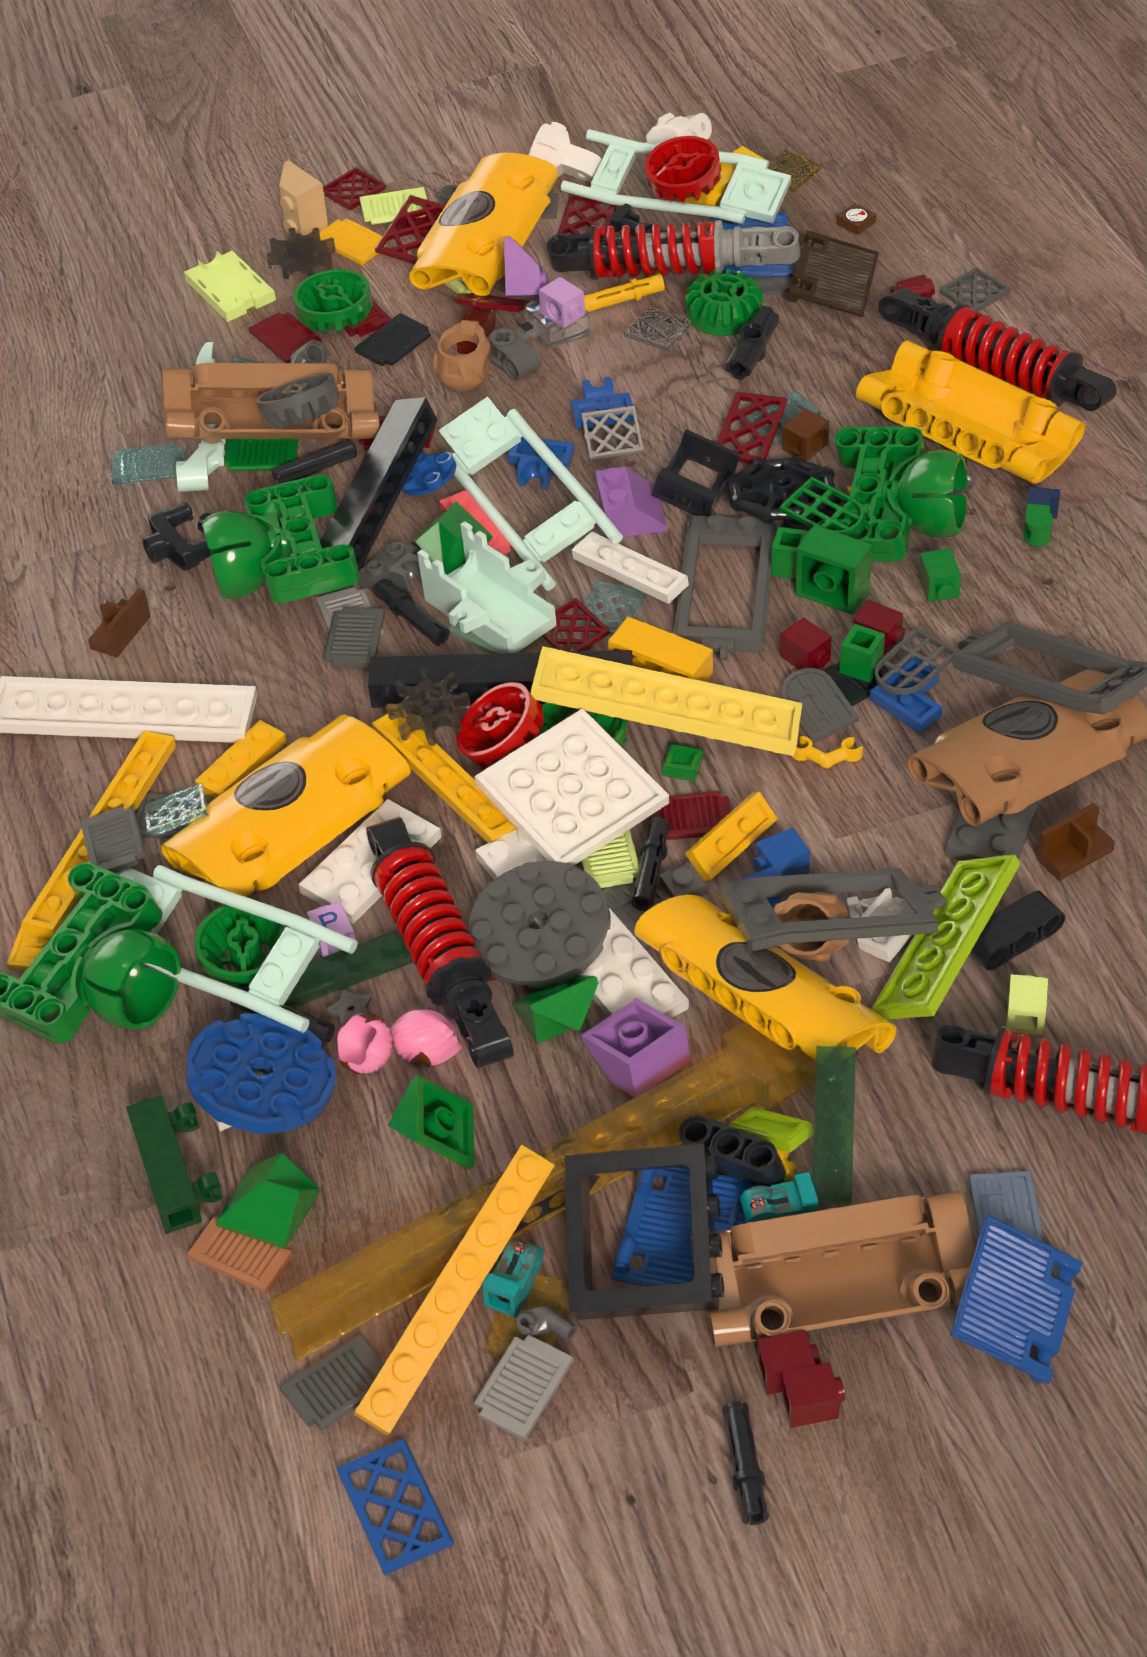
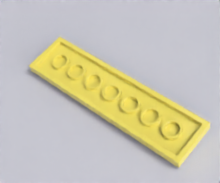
M542 646L531 689V695L536 700L545 703H553L578 710L583 708L585 711L768 750L774 753L794 756L797 746L802 703Z

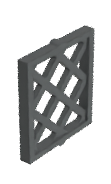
M976 267L941 287L939 293L954 302L955 305L961 303L968 305L965 302H973V306H970L971 309L979 312L1008 295L1010 288ZM977 276H980L985 280H977ZM963 284H973V288H962ZM977 284L987 285V289H977ZM991 285H994L999 289H991ZM950 292L959 293V297H956ZM962 293H973V297H962ZM977 293H987V298L977 297Z

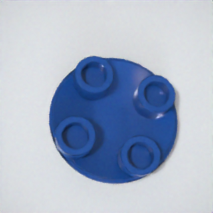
M446 451L429 456L426 453H420L402 491L408 495L418 496L431 493L445 485L453 477L457 467L452 453Z

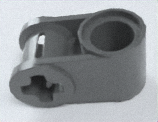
M500 328L490 334V343L493 346L491 362L505 372L510 379L517 381L541 366V358L537 350L532 345L523 341L512 330Z

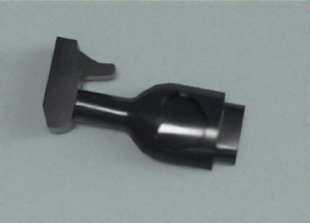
M627 203L611 216L610 223L611 226H614L615 232H619L622 226L628 225L630 232L635 234L637 238V226L642 224L645 226V233H652L653 224H639L640 216L633 213L631 205ZM660 227V233L667 232L666 229Z

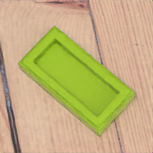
M751 1107L729 1125L730 1127L771 1142L776 1149L789 1153L814 1134L811 1122L756 1107Z

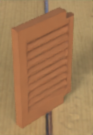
M214 1216L187 1253V1258L267 1294L293 1256L292 1251L289 1250L292 1240L286 1249L217 1227L216 1220L218 1217Z

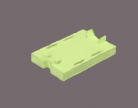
M217 251L214 260L210 263L202 264L198 260V266L184 271L186 282L227 322L247 314L246 309L253 306L258 309L276 300L275 291L233 251L223 255Z

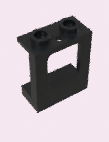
M686 429L681 444L666 468L662 467L652 496L694 516H710L727 488V478L730 474L735 473L741 454ZM692 460L719 474L711 489L679 475L686 461Z

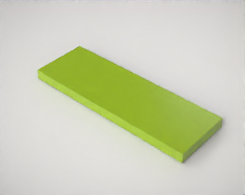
M1016 855L958 861L940 891L945 897L946 902L942 907L935 909L933 912L937 918L938 932L915 934L871 1010L886 1020L935 1015L1021 863Z

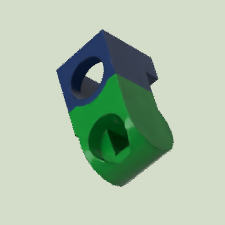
M1029 487L1024 527V540L1029 545L1042 547L1050 542L1053 519H1057L1061 489Z

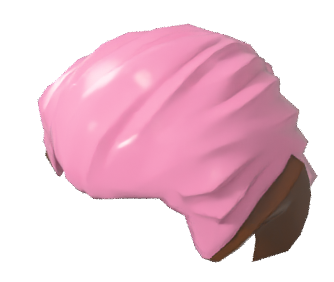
M430 1008L405 1013L396 1020L390 1030L396 1052L411 1065L422 1062L428 1067L435 1066L455 1056L462 1048L454 1025L445 1016Z
M371 1013L357 1014L352 1016L339 1029L337 1033L338 1058L342 1067L357 1075L362 1073L372 1074L373 1072H378L379 1068H382L387 1063V1060L392 1055L393 1037L391 1036L390 1029L386 1023H383L384 1020L381 1017Z

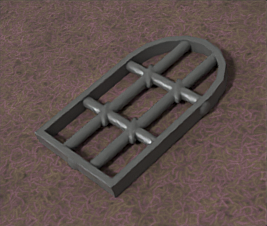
M915 628L881 658L875 667V680L880 688L894 695L916 693L953 661L952 658H954V654L958 650ZM916 636L924 639L915 648L912 647L911 649L906 646ZM927 643L938 647L930 656L927 655L925 657L918 653ZM901 649L908 653L898 663L893 664L889 661ZM943 650L951 654L940 665L932 661ZM914 657L923 661L912 672H907L901 668L908 660ZM883 665L891 668L880 678L878 672ZM930 665L935 668L923 680L915 676L925 666L928 667ZM898 672L905 676L895 687L885 683L894 673L897 674ZM909 681L917 683L913 687L902 688Z

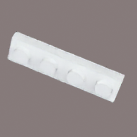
M592 531L572 549L573 559L667 604L674 600L689 585L687 575L618 543L613 544L611 540Z

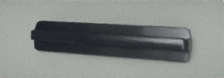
M349 440L272 469L273 479L276 484L290 482L353 459L358 455L357 448L353 441Z

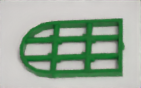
M814 477L805 482L779 507L780 511L811 528L813 525L827 529L830 524H833L843 530L831 531L843 535H850L857 531L863 524L865 516L861 503L856 499ZM814 484L827 492L820 496L808 488ZM805 493L815 498L816 502L808 506L797 500V498ZM833 494L847 503L841 507L831 502L828 496ZM823 502L836 509V513L829 517L817 511V507ZM794 503L803 508L805 512L799 515L788 509V507ZM854 505L859 509L860 516L849 511V507ZM812 513L824 519L825 523L820 526L806 517ZM844 513L857 520V522L848 527L838 522L837 518Z

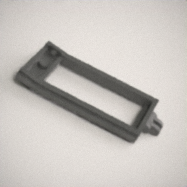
M693 515L692 518H689L682 574L687 575L689 585L678 597L674 634L713 649V659L715 652H720V660H727V653H734V651L760 653L761 650H764L771 583L772 546L776 536V522L768 524L764 523L763 519H755L749 516L735 518L723 517L721 515ZM699 544L761 547L752 629L689 626Z
M1009 621L984 635L973 633L966 639H963L958 644L960 650L952 658L954 668L1076 711L1104 715L1117 709L1119 704L1128 698L1138 695L1139 691L1147 686V662L1126 660ZM1016 643L1109 674V676L1086 691H1079L988 659Z
M901 868L755 877L718 886L720 901L731 914L748 942V947L751 951L790 943L938 932V922L933 912L935 909L942 907L946 902L945 897L940 893L936 885L921 887L919 884H912ZM890 888L899 890L915 914L782 923L766 897L790 896L798 892L841 893Z

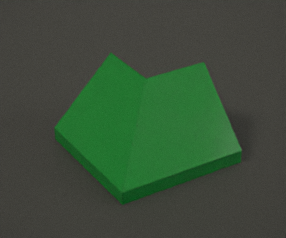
M456 501L410 542L413 546L418 547L419 551L424 550L430 555V562L436 559L442 562L444 573L448 575L466 562L461 523L464 521L469 523L473 527V534L478 531L486 534L487 543L493 536Z
M577 975L564 983L544 988L511 1004L536 1044H539L568 1030L580 1031L599 982L596 976Z
M419 1075L415 1076L387 1126L412 1141L471 1169L475 1166L473 1103Z
M280 1153L250 1167L217 1218L216 1226L286 1249L319 1196V1188L283 1153Z

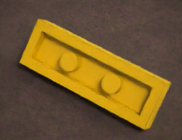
M259 720L247 731L245 739L240 738L195 780L196 790L212 799L217 798L271 758L287 742L285 733Z
M759 791L751 793L685 854L704 881L712 880L777 821L778 818Z

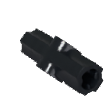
M762 306L759 310H755L748 324L740 328L739 341L726 362V371L733 378L743 380L746 376H750L757 362L765 357L766 345L779 323V315L771 307Z

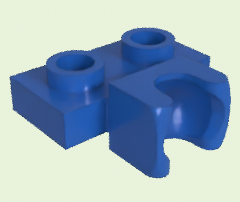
M610 377L604 378V385L601 387H593L589 380H583V399L571 401V410L576 429L583 428L581 413L633 406L630 393H614V386ZM624 413L615 414L620 419L624 415ZM629 414L624 422L634 421L633 416ZM604 416L595 417L594 419L600 422ZM609 417L604 423V425L614 424L617 422ZM589 420L586 422L587 428L597 426Z
M523 437L520 438L521 442L512 447L508 454L509 464L517 465L519 485L525 486L529 479L538 478L541 480V488L547 489L553 476L552 470ZM541 439L569 470L575 454L574 443Z

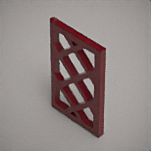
M571 194L557 235H565L567 233L581 235L576 229L585 225L591 228V225H596L593 222L601 218L606 220L602 226H605V233H607V227L611 226V216L616 212L618 205H610L609 208L604 210L599 206L604 202ZM575 201L586 202L578 207L574 206ZM590 208L597 212L589 217L582 213ZM574 215L580 219V221L573 224L568 223L569 218Z
M409 195L376 246L375 252L415 264L418 257L408 254L407 251L420 247L424 239H422L419 232L431 229L436 222L431 213L442 212L446 205ZM411 204L419 205L422 208L409 213L407 211ZM426 215L429 222L415 226L412 218ZM406 220L410 228L396 231L395 229L398 224ZM414 234L417 241L403 245L400 237ZM395 239L398 247L394 248L384 247L387 241Z
M736 391L716 443L724 446V444L731 441L736 447L733 451L741 454L739 462L752 464L753 459L759 457L766 460L788 403V398ZM741 401H748L753 404L741 411L738 409ZM771 404L779 405L777 412L771 415L764 408ZM759 411L764 418L751 424L745 416ZM740 420L745 427L731 433L732 422ZM770 424L769 434L762 437L756 429ZM750 432L756 440L742 446L737 438ZM756 447H763L760 456L748 453V451Z

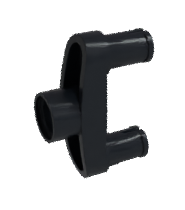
M183 502L165 511L158 510L148 515L152 534L144 537L142 543L152 563L168 558L176 566L186 571L198 566L206 558L211 557L206 538L193 544L187 543L175 529L178 525L194 520L192 509L187 502Z

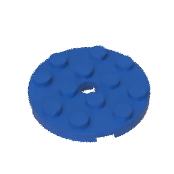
M248 1013L240 1014V1019L222 1023L220 1019L203 1029L190 1046L185 1076L188 1089L195 1101L216 1121L241 1130L250 1131L254 1134L293 1130L317 1118L331 1100L336 1079V1068L333 1058H329L321 1047L322 1041L310 1030L307 1029L302 1033L262 1014ZM262 1069L269 1074L260 1075L259 1078H256V1073L253 1071Z

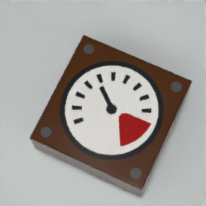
M856 203L837 215V224L857 235L876 223V214Z

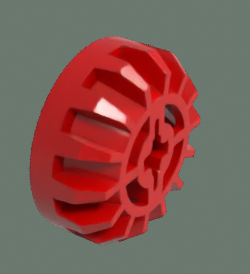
M680 136L664 141L649 153L645 162L648 185L652 188V192L670 203L675 198H678L682 204H685L686 198L694 197L698 201L701 198V192L708 195L721 179L720 171L722 169L718 149L709 140L697 136Z
M509 682L490 689L480 696L464 714L456 734L459 750L477 767L481 769L489 768L540 735L539 728L543 727L544 716L542 704L520 683Z

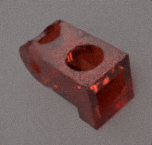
M471 306L466 311L462 320L479 322V326L485 330V335L488 338L495 328L496 312L494 309L484 310ZM461 341L457 343V353L469 354L475 351L478 346L470 341Z

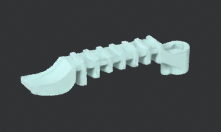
M206 342L201 348L196 365L215 363V359H212L213 342ZM205 424L208 428L211 429L219 427L215 424ZM225 439L214 444L205 443L201 440L198 449L187 461H176L178 492L209 490L208 475L217 467L224 466Z

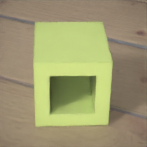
M1011 974L1007 1005V1029L1023 1034L1043 1035L1048 978Z

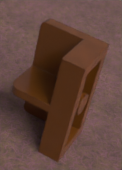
M138 588L128 601L121 599L118 604L109 601L102 602L100 608L104 621L88 639L90 649L118 658L151 617L145 590Z
M1095 803L1088 805L1040 833L1037 860L1058 881L1114 851L1115 841L1097 825L1100 808Z

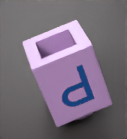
M341 901L307 912L308 920L355 940L354 930ZM319 942L318 952L324 965L358 954L357 948L354 953L350 954L325 942Z

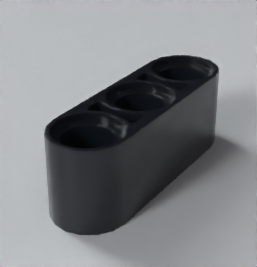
M1040 890L1034 891L992 915L970 954L987 971L996 969L1055 934L1064 924L1066 915Z
M699 1115L687 1118L680 1125L678 1131L683 1145L704 1143L711 1152V1155H716L718 1171L720 1173L754 1186L771 1187V1185L780 1184L784 1181L786 1168L771 1142Z

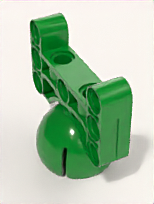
M845 427L835 434L834 441L840 464L845 468H856L850 497L861 503L865 514L861 527L854 533L846 536L872 544L871 562H897L903 559L907 554L911 533L910 526L922 534L937 538L952 537L962 532L966 518L967 497L963 494L948 493H951L953 490H964L968 486L967 469L963 455L949 450H936L926 453L923 434L916 427ZM854 505L849 507V511L860 516L859 509ZM845 515V519H838V522L851 527L857 520ZM822 520L817 524L822 526L825 522ZM833 524L827 527L830 530H843Z
M314 475L251 491L244 497L247 514L237 511H222L202 520L222 598H243L253 594L266 583L271 601L285 603L349 587L360 579L353 547L341 544L321 548L313 519L332 514L338 508L333 481L328 475Z
M89 862L80 863L70 870L67 877L69 886L80 900L20 979L0 972V1017L57 1044L66 1043L76 1035L79 1026L90 1013L88 1005L100 1019L109 1025L125 1030H138L139 1028L151 1026L160 1019L172 1003L178 989V980L160 970L147 967L143 963L161 967L173 975H178L181 972L180 958L176 950L166 939L151 932L160 923L163 912L148 888Z

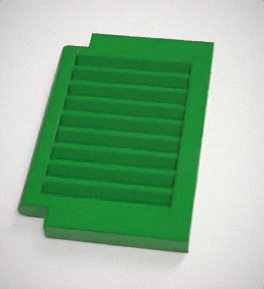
M227 439L224 465L229 467L230 471L272 470L277 466L297 460L299 439Z

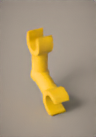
M800 736L799 746L801 748L796 747L792 758L798 761L809 759L819 764L822 768L829 769L844 760L849 762L859 761L863 756V746L853 749L855 737H849L842 741L840 748L825 753L813 747L811 739Z

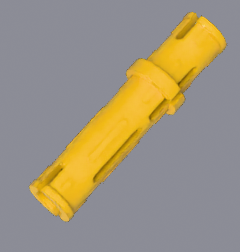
M660 273L640 280L633 278L629 279V282L626 284L584 295L585 314L629 300L640 301L643 296L663 292L665 290L663 278Z

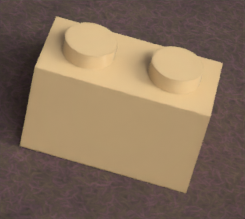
M291 161L284 162L279 184L280 205L284 215L283 226L288 235L304 243L328 227L323 185Z

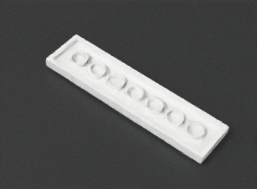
M1 676L0 733L139 739L145 730L173 736L175 740L235 743L240 738L245 739L246 733L250 729L257 700L256 686Z
M518 829L475 850L476 859L493 880L525 863L548 861ZM610 909L611 926L603 942L604 948L597 959L579 974L597 977L599 984L593 996L596 1004L607 1017L636 998L670 1018L689 1009L688 998ZM536 917L532 927L534 929L543 928L548 923V920H538Z

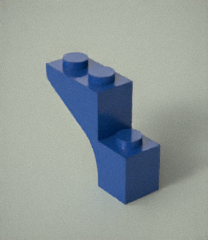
M794 828L756 842V858L753 859V865L757 873L740 880L755 877L809 874L810 850ZM766 897L772 908L781 902V897Z

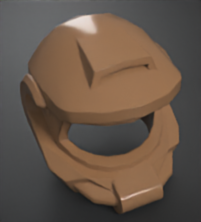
M461 320L459 324H455L442 333L433 356L432 366L439 381L448 390L456 393L470 392L476 389L489 375L490 362L486 359L490 343L485 335V330L479 326V322ZM461 341H470L478 346L475 351L469 354L452 356L449 353V348Z
M798 892L790 895L787 900L777 903L773 908L782 923L851 918L848 909L837 899V896L825 892ZM850 939L790 943L779 945L778 947L793 958L828 961L831 955L842 950Z

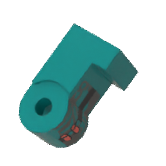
M809 1172L794 1175V1181L771 1185V1187L755 1186L749 1188L740 1196V1202L747 1223L818 1211V1198Z
M512 1238L507 1244L492 1274L488 1273L482 1284L484 1306L516 1318L536 1281L535 1278L538 1275L544 1258V1248ZM497 1295L509 1299L510 1303L501 1301Z

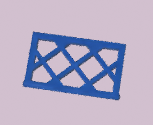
M400 1439L395 1443L336 1468L384 1576L454 1545V1541L405 1439ZM401 1452L408 1465L405 1474L385 1468L387 1459ZM361 1469L372 1473L365 1491L354 1488L349 1477L350 1474ZM380 1475L401 1482L393 1500L372 1494ZM408 1484L418 1487L425 1501L422 1509L401 1503ZM368 1502L389 1509L381 1527L371 1525L365 1512ZM397 1511L418 1518L410 1537L389 1530ZM425 1520L436 1524L441 1538L430 1543L418 1540ZM384 1539L406 1545L403 1554L388 1561L381 1547Z

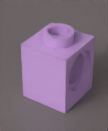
M562 277L539 289L540 313L561 327L565 328L585 315L584 291Z

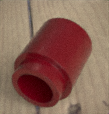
M924 274L898 281L895 286L890 287V294L901 288H906L911 292L931 299L935 295L933 281L930 278L927 279Z

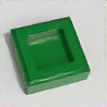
M671 744L662 767V775L695 782L704 758V750Z

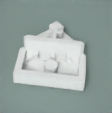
M890 888L884 889L879 896L860 901L857 896L846 898L851 918L915 914L905 899L892 897ZM913 935L859 938L857 942L861 950L890 962Z

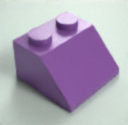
M510 236L504 237L506 296H539V289L548 284V272L543 271V267L515 239Z
M627 467L595 471L598 506L623 537L667 531L661 501L652 496L653 483Z
M637 998L581 1035L582 1042L611 1083L635 1099H638L692 1061L685 1026Z

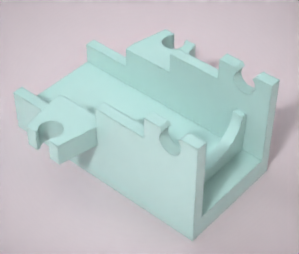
M466 521L460 524L466 563L450 574L444 573L442 562L437 559L430 562V555L424 550L417 552L425 601L447 615L450 624L456 626L459 622L460 631L463 633L472 631L473 634L502 654L518 653L557 626L555 607L533 593L546 579L545 569L540 566L535 571L534 562L530 559L510 568L509 558L487 545L486 534L481 531L473 534V527Z

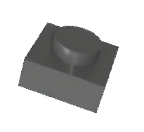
M691 862L659 875L660 885L669 898L680 895H697L701 897L707 894V884Z

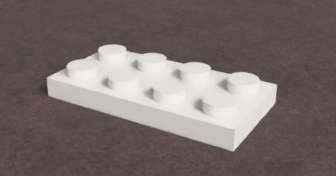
M387 799L299 883L300 893L321 906L341 901L350 923L354 924L382 896L378 888L373 884L370 876L372 865L377 857L373 855L369 846L366 827L401 817L411 841L424 843L430 848L441 838V829Z

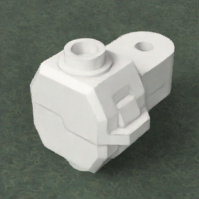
M666 113L659 117L658 123L648 132L646 143L661 144L664 141L680 136H697L709 139L712 132L711 122L704 113L686 117H675L671 113Z
M552 122L551 125L545 123L541 126L529 153V156L537 157L553 164L558 170V177L565 173L587 182H592L602 161L595 153L570 144L566 127L557 122Z

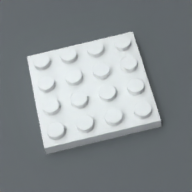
M583 708L475 776V785L548 861L562 862L573 866L669 804V794Z

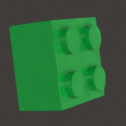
M813 525L797 547L796 595L854 615L870 592L872 544Z

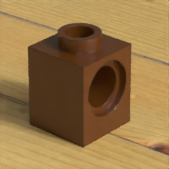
M806 408L782 427V450L791 455H800L801 459L808 461L829 444V420Z

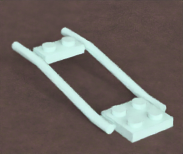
M588 129L586 140L605 144L609 147L594 175L591 187L563 181L561 191L611 205L623 206L627 203L634 208L714 217L742 225L746 216L773 224L791 184V175L769 170L768 160L745 154L718 151L720 163L737 165L722 197L720 207L693 203L682 204L677 201L670 203L660 199L619 195L620 189L636 158V153L649 154L659 144L637 142Z
M487 396L438 430L441 437L454 452L452 455L457 464L454 477L496 525L523 562L529 559L534 562L535 571L540 566L544 568L540 563L541 561L544 563L595 528L594 524L596 523L613 544H617L623 539V535L594 499L532 430L516 409L510 410L507 416L504 417ZM522 437L579 501L576 502L575 500L524 536V540L520 538L468 475L475 474L521 442L520 438ZM545 569L546 579L541 585L546 591H549L555 587L556 582Z
M158 865L155 868L153 878L132 868L116 873L148 888L163 912L162 919L151 930V932L158 934L182 897V890L287 926L249 985V992L182 967L180 974L173 975L161 967L148 963L143 964L177 978L178 982L242 1005L302 1033L307 1030L309 1020L280 1007V1005L283 1006L320 947L319 942H325L350 954L354 953L357 948L358 942L297 914L198 881L162 865Z

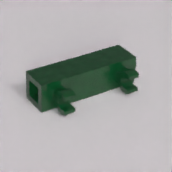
M160 1095L126 1106L165 1234L201 1223L202 1219L198 1203L216 1202L221 1200L223 1195L216 1172L205 1174L197 1181L191 1183L175 1133L179 1131L191 1132L200 1128L193 1102L181 1104L174 1111L168 1112L163 1096Z

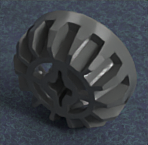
M322 373L300 378L273 388L260 395L256 399V404L265 424L276 429H281L285 426L290 428L295 424H304L305 421L318 419L320 415L330 413L331 409L336 408L340 393L333 374Z

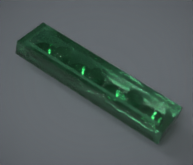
M398 929L357 944V948L352 954L341 950L310 962L284 1004L296 1008L413 963L410 952L406 949Z
M816 1045L812 1182L818 1202L852 1203L855 1046Z

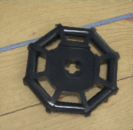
M793 455L792 458L763 460L760 457L753 459L752 464L738 473L730 474L726 480V485L731 494L730 506L737 512L744 511L764 520V523L768 524L776 520L794 519L781 512L779 507L811 477L837 489L834 483L835 473L830 467L815 465L801 459L800 455ZM814 484L808 488L820 496L827 492ZM805 493L797 498V500L808 506L816 502L815 499L809 502L808 500L813 497ZM833 494L828 496L829 500L833 503H836L839 497ZM822 502V503L817 507V509H818L817 511L822 510L823 508H825V507L828 506V505H826V504H824V503ZM794 503L788 507V509L799 515L805 512L803 508ZM810 513L806 518L812 520L814 514Z

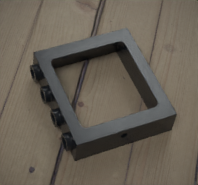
M704 1143L565 1155L569 1313L575 1318L583 1320L719 1309L718 1298L724 1297L725 1287L723 1274L717 1273L716 1258L722 1257L723 1248L720 1233H715L714 1218H720L721 1210L718 1194H713L712 1179H718L719 1171L716 1155H711V1152ZM673 1167L689 1168L695 1272L693 1281L687 1284L593 1291L589 1175Z

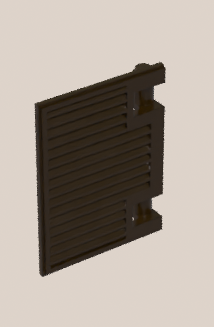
M807 230L788 293L789 301L796 302L801 298L863 317L879 252ZM814 243L823 245L822 249L813 247ZM803 284L811 286V290L803 289Z

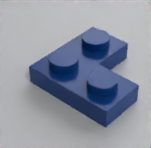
M914 657L901 668L907 672H912L922 661ZM925 666L915 676L923 680L934 669L930 666ZM898 672L897 674L894 673L885 683L895 687L905 676ZM940 673L921 690L909 695H894L884 691L877 685L870 690V700L920 734L942 716V706L924 695V693L939 683ZM909 681L902 688L913 687L917 683Z

